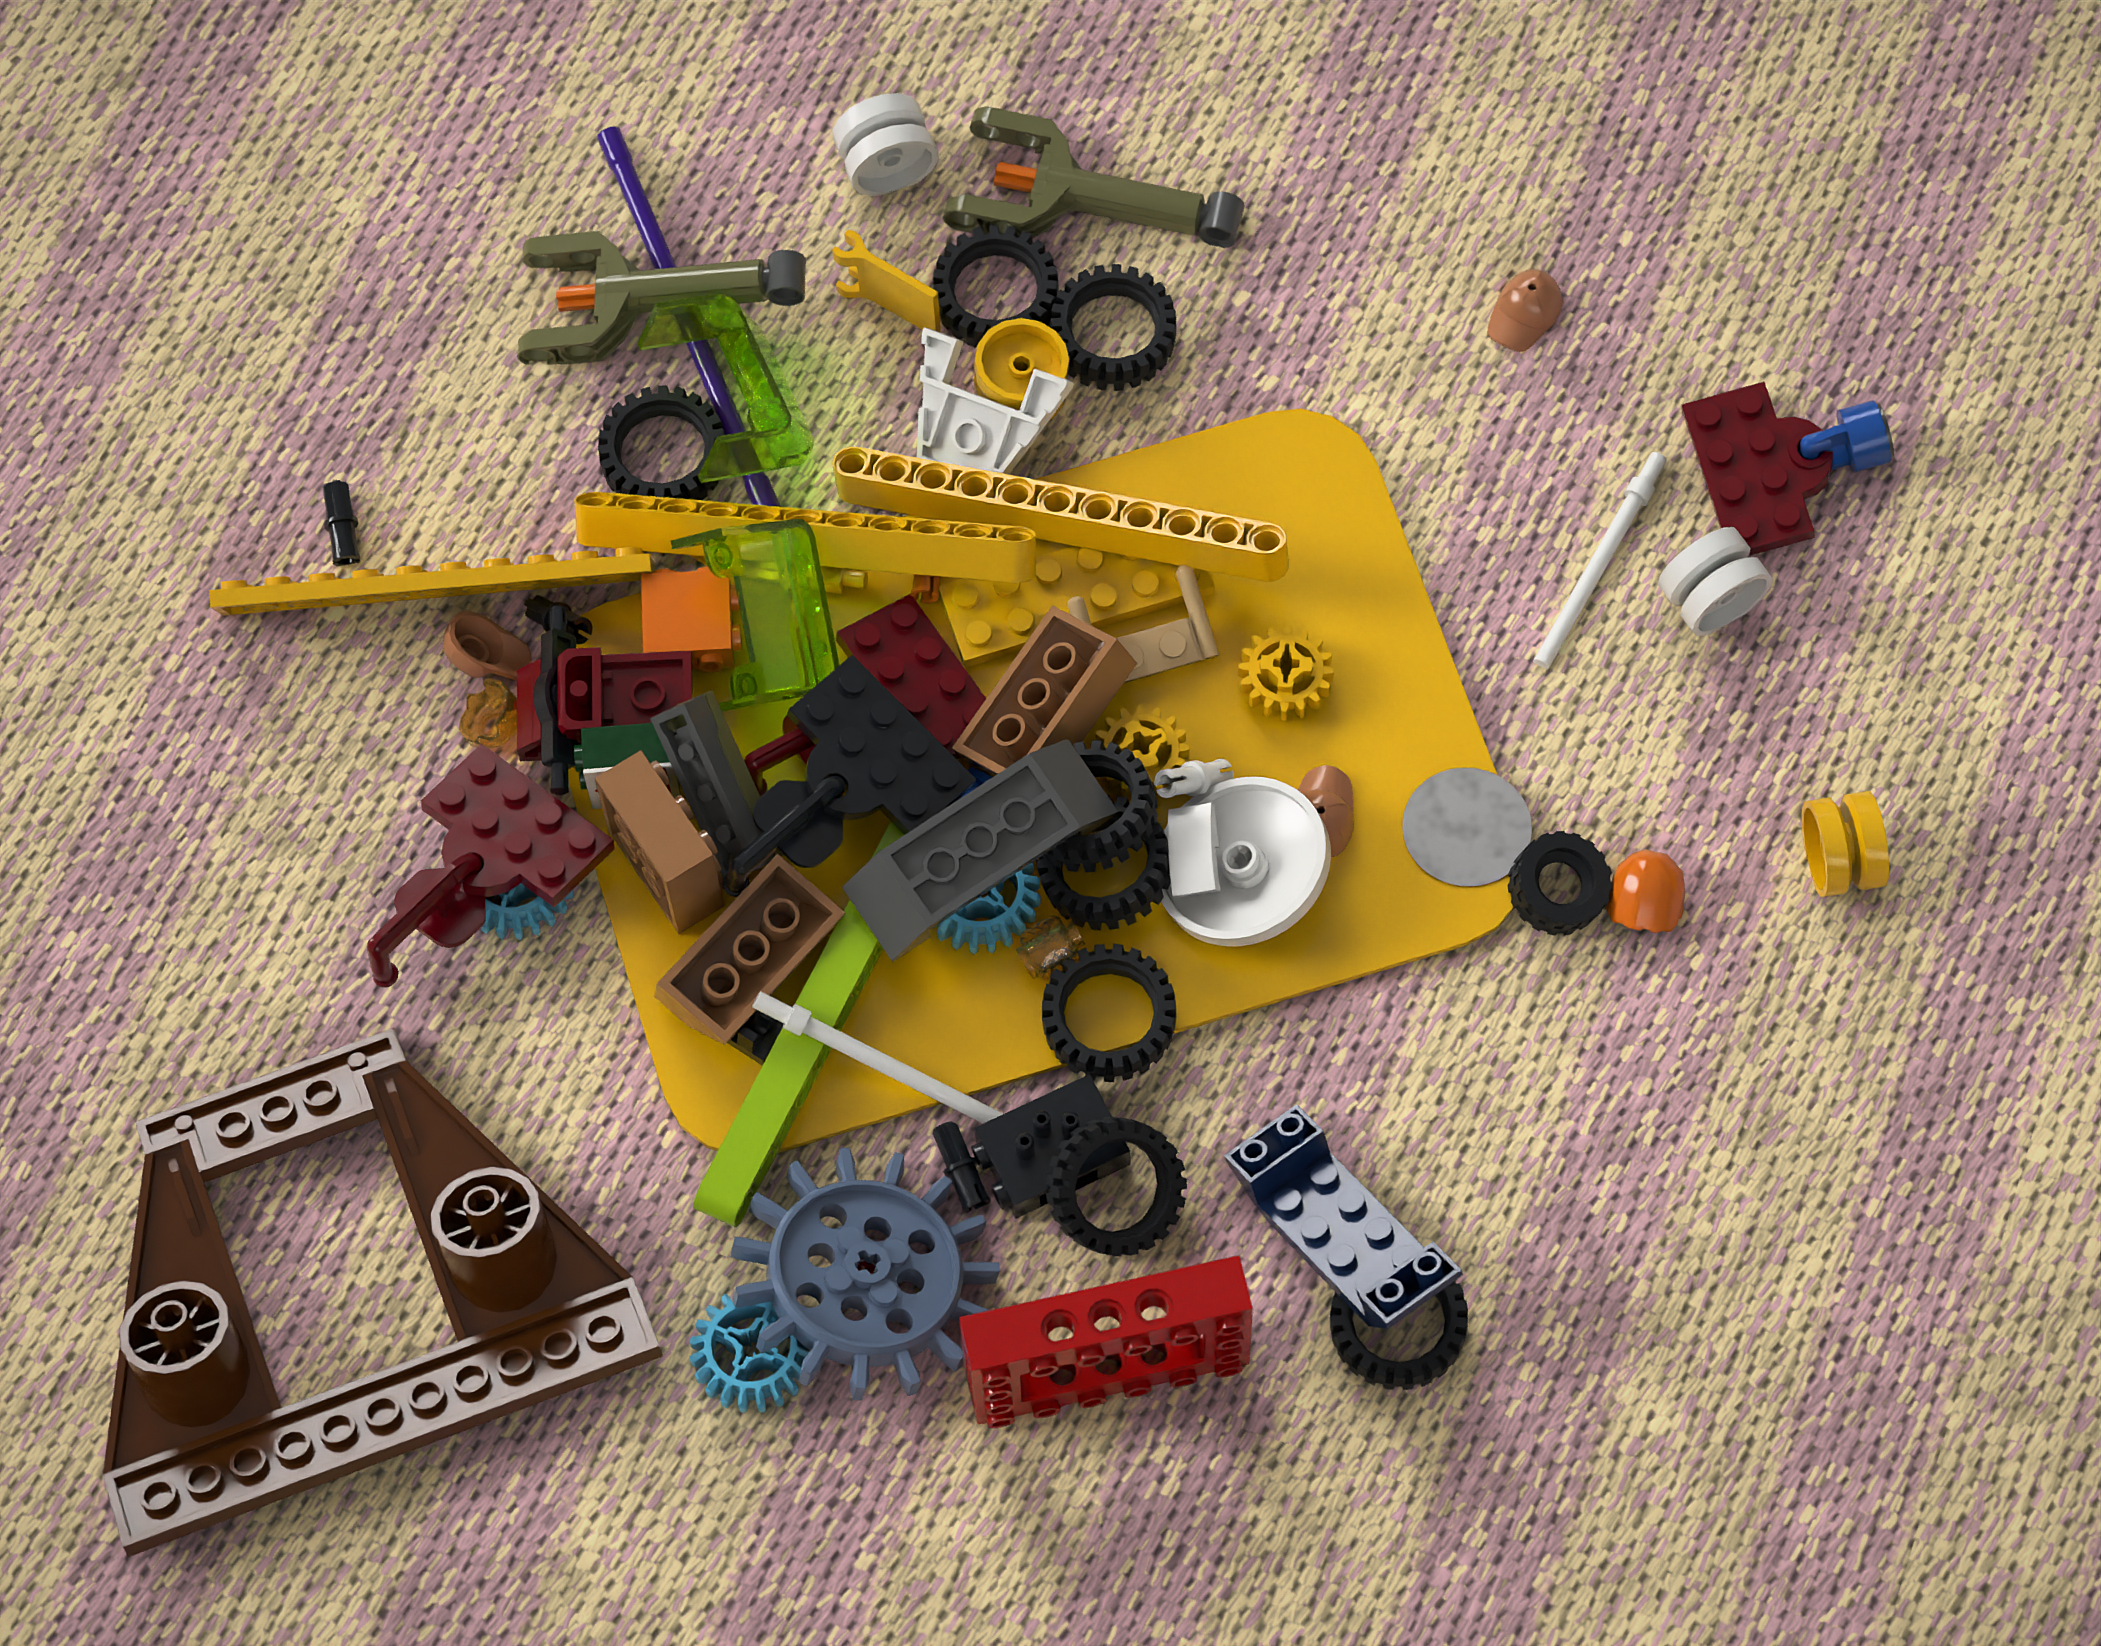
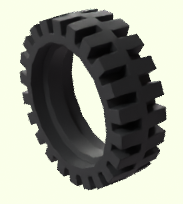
M989 225V233L984 234L982 228L978 227L972 229V237L970 238L965 232L957 237V245L950 242L945 247L944 256H939L933 274V289L938 292L939 313L942 324L947 330H952L955 338L959 340L965 338L967 345L975 348L990 328L1003 321L1024 318L1040 321L1048 326L1051 320L1052 306L1059 292L1057 269L1054 266V260L1050 252H1045V246L1041 241L1037 240L1033 243L1032 235L1026 231L1017 236L1016 228L1011 226L1006 227L1005 233L999 232V225ZM995 255L1012 257L1025 264L1033 273L1037 283L1036 298L1030 307L1016 316L1001 320L983 319L965 311L957 302L954 292L955 283L962 270L976 259Z
M1112 264L1111 272H1105L1104 265L1094 266L1093 275H1090L1086 269L1078 273V281L1071 278L1065 283V290L1060 289L1052 306L1050 328L1054 329L1066 344L1069 356L1068 375L1073 379L1080 375V383L1088 387L1092 381H1095L1098 390L1106 391L1107 384H1114V391L1124 390V383L1129 382L1131 388L1141 385L1143 377L1150 381L1156 376V369L1162 371L1166 366L1168 357L1171 358L1176 340V311L1170 294L1166 295V289L1160 282L1154 285V277L1149 273L1145 272L1142 277H1139L1138 268L1129 266L1127 273H1123L1121 271V264ZM1104 296L1128 297L1141 303L1151 314L1155 325L1154 337L1148 346L1134 355L1122 358L1099 357L1084 350L1074 338L1071 329L1072 320L1078 310L1089 301Z
M658 385V393L652 394L650 387L641 389V397L636 398L632 392L625 396L624 406L617 402L612 407V417L606 415L603 421V430L599 431L598 451L600 465L607 484L616 493L703 500L708 496L707 491L709 489L714 490L718 485V477L723 476L725 461H727V446L718 414H714L713 407L707 401L702 403L701 397L696 393L692 392L688 397L684 388L676 387L674 393H670L668 385ZM663 415L679 417L693 424L703 437L705 444L703 459L696 469L683 478L666 483L646 482L631 475L623 465L621 459L623 441L630 430L642 421Z
M1092 740L1090 749H1087L1084 741L1074 743L1075 750L1094 777H1110L1124 782L1130 788L1132 794L1131 802L1122 817L1107 829L1088 836H1072L1042 856L1045 860L1049 858L1052 865L1061 868L1065 864L1067 870L1077 872L1080 864H1082L1087 873L1095 872L1096 863L1099 862L1104 870L1112 868L1113 863L1111 859L1116 856L1121 863L1130 858L1127 850L1129 847L1138 852L1144 846L1141 837L1149 839L1153 832L1151 824H1156L1158 816L1156 808H1158L1151 779L1139 758H1135L1133 752L1127 748L1121 751L1119 745L1112 742L1105 748L1102 741Z
M1107 795L1118 810V814L1090 833L1105 830L1120 819L1130 804L1129 800L1126 797L1118 796L1114 803L1110 795ZM1156 821V824H1151L1153 832L1149 839L1141 837L1146 845L1148 854L1145 869L1133 884L1116 894L1093 897L1076 893L1065 882L1062 867L1059 868L1052 865L1049 858L1045 860L1041 856L1036 860L1037 870L1043 889L1053 907L1057 908L1060 915L1066 920L1071 918L1077 926L1083 928L1087 922L1091 930H1101L1102 923H1106L1109 930L1119 929V921L1125 919L1129 926L1137 922L1135 914L1138 912L1146 917L1152 912L1150 903L1154 902L1159 905L1164 898L1162 889L1168 890L1171 883L1168 839L1160 823Z
M1104 944L1094 945V951L1088 952L1085 947L1077 951L1076 958L1072 959L1068 956L1067 958L1069 959H1064L1060 970L1055 968L1051 974L1050 983L1046 984L1042 1001L1044 1034L1050 1049L1055 1051L1056 1058L1062 1064L1066 1062L1069 1070L1078 1075L1080 1071L1084 1072L1085 1076L1090 1074L1093 1081H1096L1097 1076L1104 1077V1082H1114L1117 1076H1122L1123 1081L1132 1079L1134 1072L1139 1071L1140 1074H1143L1150 1069L1152 1062L1157 1064L1163 1057L1164 1050H1168L1171 1044L1176 1023L1174 990L1172 984H1169L1168 976L1163 968L1158 969L1156 961L1149 955L1144 959L1141 951L1132 947L1130 952L1124 951V947L1121 944H1113V949H1105ZM1107 974L1128 977L1141 985L1152 1000L1154 1011L1151 1028L1140 1042L1128 1049L1112 1052L1090 1049L1077 1041L1066 1025L1064 1014L1067 999L1078 984L1091 977Z
M1103 1117V1120L1094 1119L1086 1122V1127L1084 1128L1077 1127L1070 1132L1072 1138L1070 1140H1062L1057 1147L1061 1152L1058 1157L1052 1156L1049 1165L1054 1167L1053 1172L1046 1176V1185L1051 1187V1192L1046 1193L1047 1203L1053 1206L1054 1210L1051 1211L1054 1220L1060 1223V1229L1072 1238L1074 1242L1097 1253L1110 1256H1121L1122 1254L1131 1256L1139 1254L1140 1249L1149 1250L1156 1246L1154 1243L1156 1239L1164 1240L1170 1233L1167 1227L1170 1224H1177L1180 1218L1176 1214L1177 1208H1184L1186 1198L1181 1196V1190L1187 1189V1179L1181 1176V1172L1185 1170L1183 1161L1176 1157V1154L1179 1152L1173 1144L1167 1142V1137L1161 1132L1132 1119ZM1118 1141L1132 1143L1147 1154L1155 1167L1157 1187L1153 1204L1143 1219L1130 1228L1117 1231L1099 1229L1086 1220L1077 1204L1075 1187L1079 1170L1090 1153L1102 1145Z
M1454 1281L1435 1295L1441 1304L1445 1319L1443 1334L1435 1347L1418 1359L1403 1362L1382 1359L1367 1350L1356 1335L1353 1322L1354 1311L1335 1292L1330 1310V1329L1333 1344L1338 1350L1339 1357L1343 1363L1346 1362L1349 1365V1370L1356 1376L1362 1375L1365 1377V1382L1374 1386L1376 1383L1383 1384L1384 1389L1394 1390L1396 1386L1402 1387L1403 1390L1413 1389L1414 1385L1421 1384V1386H1425L1431 1383L1433 1378H1440L1459 1357L1467 1335L1468 1307L1460 1283L1456 1284Z

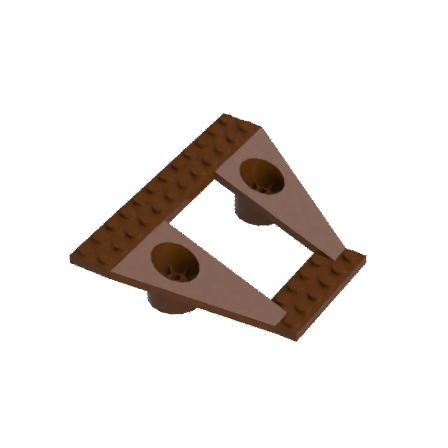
M394 1028L135 1122L145 1157L124 1316L119 1329L120 1346L102 1474L121 1543L128 1557L663 1357L633 1276L406 1061ZM378 1119L458 1342L282 1407L205 1182ZM525 1223L521 1229L516 1227ZM472 1243L469 1248H463V1247H462V1246H465V1245H467V1244ZM213 1339L210 1344L206 1343V1341ZM160 1358L157 1364H152V1361Z

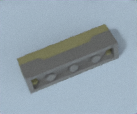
M711 690L682 702L650 719L701 831L704 829L709 834L718 850L715 857L721 866L720 874L724 879L733 858L762 834L753 820V809L760 795L716 697ZM777 849L753 871L767 865L777 854L780 856L784 854Z

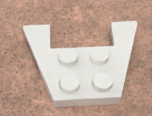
M923 328L921 344H925L924 365H920V381L923 382L922 408H919L917 458L1010 475L1070 393L1074 382L1042 370L1034 369L1020 410H1016L950 385V380L964 341L929 328Z

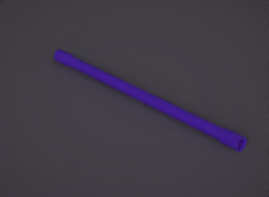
M612 126L603 129L597 135V140L609 168L614 172L654 269L676 267L633 166V158L620 128ZM695 309L672 310L714 411L718 414L725 437L744 479V486L751 504L781 507L771 482L761 467Z

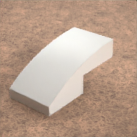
M1214 803L1170 809L1168 811V854L1173 897L1178 898L1220 891L1215 848L1220 847Z

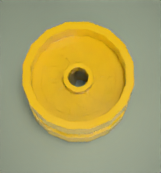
M1019 318L997 324L985 333L977 345L974 359V394L1020 410L1034 369L1042 370L1068 380L1069 356L1065 342L1054 329L1040 321ZM1064 399V401L1062 402V404L1059 406V408L1056 410V412L1053 414V416L1051 417V419H1053V418L1056 416V414L1059 412V410L1062 408V406L1064 405L1065 399Z
M1871 791L1845 794L1839 807L1831 797L1804 801L1802 807L1803 843L1814 887L1820 897L1847 893L1851 880L1859 890L1885 887L1889 880L1890 866L1888 843L1881 811Z

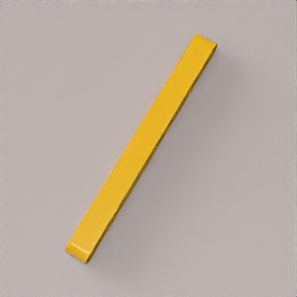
M850 446L843 448L835 454L832 461L838 495L843 501L850 504L929 519L1025 527L1032 529L1036 533V539L1179 566L1187 565L1195 569L1259 581L1272 582L1279 580L1285 576L1289 567L1287 536L1280 526L1273 523L862 447Z
M607 492L583 493L575 497L574 500L576 541L581 545L612 549L641 547L642 551L1011 583L1027 582L1036 577V533L1032 529L1025 527Z

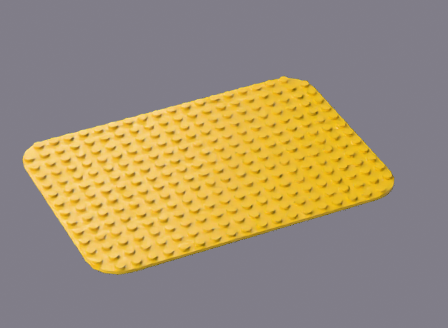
M1301 408L1270 411L1035 479L1273 523L1285 531L1289 567L1285 576L1279 580L1266 582L1209 571L1215 586L1214 594L1202 597L1219 655L1124 683L1083 741L1087 749H1090L1092 740H1096L1097 730L1107 731L1105 719L1108 716L1118 721L1120 720V708L1125 707L1129 714L1132 715L1136 714L1138 704H1143L1145 714H1151L1156 707H1160L1161 719L1165 720L1172 715L1176 717V727L1174 730L1185 728L1186 741L1184 744H1188L1190 748L1189 758L1184 759L1186 762L1198 760L1207 763L1218 759H1225L1232 767L1221 769L1220 772L1233 771V779L1265 777L1284 782L1298 790L1305 775L1316 767L1328 765L1343 771L1349 777L1352 784L1353 832L1346 849L1338 856L1331 857L1325 885L1308 912L1286 931L1268 940L1245 946H1219L1201 941L1184 931L1173 920L1162 902L1159 905L1151 902L1152 912L1146 917L1140 912L1136 913L1137 922L1129 926L1125 919L1119 921V929L1109 930L1107 924L1102 923L1101 930H1091L1087 922L1082 928L1075 925L1071 918L1066 920L1060 915L1057 908L1055 909L1048 899L1040 881V889L1036 892L1041 895V904L1039 907L1033 908L1036 911V920L1034 923H1025L1027 929L1032 928L1033 936H1038L1035 924L1044 919L1049 925L1051 924L1046 935L1054 936V932L1057 929L1055 937L1062 939L1047 936H1026L1025 938L1027 939L1024 941V937L1021 939L1022 937L1011 933L1013 944L1010 948L999 940L995 942L996 950L993 954L987 950V944H979L977 953L973 955L970 952L968 942H964L962 947L956 950L952 947V936L941 941L937 937L938 927H934L929 930V939L894 962L891 961L883 949L841 1032L970 1096L1068 1066L1066 1062L1062 1064L1056 1058L1055 1051L1051 1050L1047 1043L1042 1022V1001L1046 984L1050 982L1051 967L1053 971L1055 968L1058 970L1061 968L1058 956L1063 957L1060 958L1061 962L1068 956L1074 959L1076 958L1077 951L1085 947L1088 952L1094 951V945L1104 944L1105 949H1113V944H1121L1124 947V951L1130 952L1133 947L1141 951L1144 959L1148 955L1154 959L1157 968H1163L1167 974L1168 982L1172 984L1174 990L1176 1023L1173 1034L1464 947L1500 927L1514 910L1511 903V893H1508L1507 886L1510 882L1509 874L1495 882L1481 886L1469 887L1448 884L1425 872L1412 858L1405 844L1402 829L1404 811L1411 795L1424 781L1440 772L1454 768H1476L1496 775L1497 772L1377 461L1358 433L1333 416ZM913 515L904 516L909 518L929 519ZM1036 539V556L1073 545ZM859 570L868 572L866 588L860 589L844 586L842 595L730 576L731 585L740 586L741 611L733 612V625H741L742 651H734L735 667L724 668L715 673H706L699 669L693 670V698L708 691H713L743 759H745L750 752L783 735V720L789 708L848 658L836 642L837 631L911 594L914 574ZM940 576L939 585L956 581L962 578ZM920 592L919 599L916 602L963 665L940 596L937 602L923 604L920 603L922 593ZM641 593L606 602L580 615L591 621L593 629L591 635L579 630L578 633L588 638V640L583 644H576V648L601 647L602 655L643 653ZM1182 603L1098 629L1114 638H1119L1190 617L1186 604ZM1290 625L1292 635L1298 636L1305 628L1308 630L1309 642L1318 638L1323 640L1320 653L1331 652L1332 659L1329 667L1334 668V677L1332 682H1328L1330 684L1329 696H1319L1320 708L1318 710H1314L1306 705L1303 718H1299L1293 710L1288 711L1286 720H1281L1279 710L1274 709L1266 717L1263 715L1264 704L1260 703L1254 707L1249 705L1250 693H1241L1240 680L1243 678L1238 677V664L1243 663L1241 660L1243 648L1253 649L1252 637L1254 635L1265 640L1267 639L1269 627H1273L1277 635L1283 634L1285 626ZM1018 653L965 669L987 698ZM1287 662L1284 663V670L1281 672L1284 675V683L1288 682V675H1290ZM1123 735L1115 742V744H1121L1123 742ZM1171 753L1167 754V759L1160 761V769L1166 765ZM797 755L763 772V778L767 783V791L782 780L805 781L804 774L806 768ZM962 757L957 759L967 770L973 766ZM575 767L569 769L568 782L578 814L612 838L608 832L603 809L592 808L588 790H581L579 772H576ZM1095 777L1104 792L1110 795L1114 803L1118 796L1122 797L1121 785L1118 784L1109 790L1106 787L1107 777ZM1163 784V788L1169 787L1167 784ZM680 785L681 796L684 798V800L686 801V803H687L688 806L690 807V805H689V803H688V801H687V798H686V796H685V794H684V792H683V790H682V787H681V785ZM1131 793L1127 796L1129 802H1131ZM1180 794L1170 798H1158L1156 795L1158 808H1156L1157 821L1160 823L1163 831L1168 824V811L1181 808L1193 798L1192 796ZM880 810L862 819H843V840L840 847L820 865L813 868L796 866L785 855L781 857L844 911L850 899L842 887L871 860L891 821ZM1318 810V811H1317V812L1320 813V814H1323V813H1324L1323 810ZM694 816L690 822L697 832H700L701 829ZM614 841L615 849L595 868L664 1099L680 1128L706 1148L718 1151L762 1065L728 1043L723 1045L688 1027L654 996L656 985L661 978L737 897L730 896L722 889L721 894L724 907L678 934ZM1143 843L1144 846L1138 852L1129 847L1127 850L1130 858L1121 863L1116 856L1111 859L1113 867L1106 870L1103 869L1100 862L1096 863L1095 872L1087 873L1082 864H1080L1077 872L1068 871L1065 864H1063L1064 880L1071 890L1083 896L1104 897L1119 893L1133 884L1145 869L1148 858L1146 845ZM1035 860L1034 862H1032L1034 865V873L1032 874V876H1037L1040 880L1039 873L1037 870V862ZM767 865L763 866L762 868H760V869H758V870H755V871L751 872V873L748 875L749 883H751V882L754 880V878H755ZM1009 879L1003 883V890L1000 892V895L1003 896L1004 904L1008 907L1012 905L1017 895V890ZM988 892L982 895L981 897H986L988 895ZM981 917L973 921H986L990 919ZM836 925L772 993L771 997L793 1007ZM1025 942H1026V943H1027V942H1037V943H1042V944H1045V945H1040V944H1036V943H1028V944H1025ZM1045 958H1046V968H1045V973H1044V969H1043L1042 967L1045 966ZM1107 974L1091 977L1078 984L1067 999L1064 1014L1066 1025L1077 1041L1090 1049L1112 1052L1129 1048L1140 1042L1151 1028L1154 1011L1152 1000L1141 985L1128 977ZM832 1048L778 1153L943 1103Z

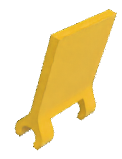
M847 230L845 232V242L854 248L850 251H843L834 246L832 249L833 259L837 264L848 267L849 274L857 278L858 282L854 285H846L838 280L836 283L837 292L846 298H866L872 300L922 330L923 328H929L941 332L938 292L871 254L865 247L861 236L855 231Z

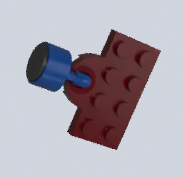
M1765 381L1681 405L1720 529L1735 527L1751 548L1749 555L1815 538V531L1804 499L1818 495L1828 485V479L1832 470L1850 465L1855 473L1891 463V458L1894 457L1893 441L1885 413L1880 403L1876 404L1874 400L1837 410L1838 425L1826 430H1822L1809 420L1798 417L1777 418Z

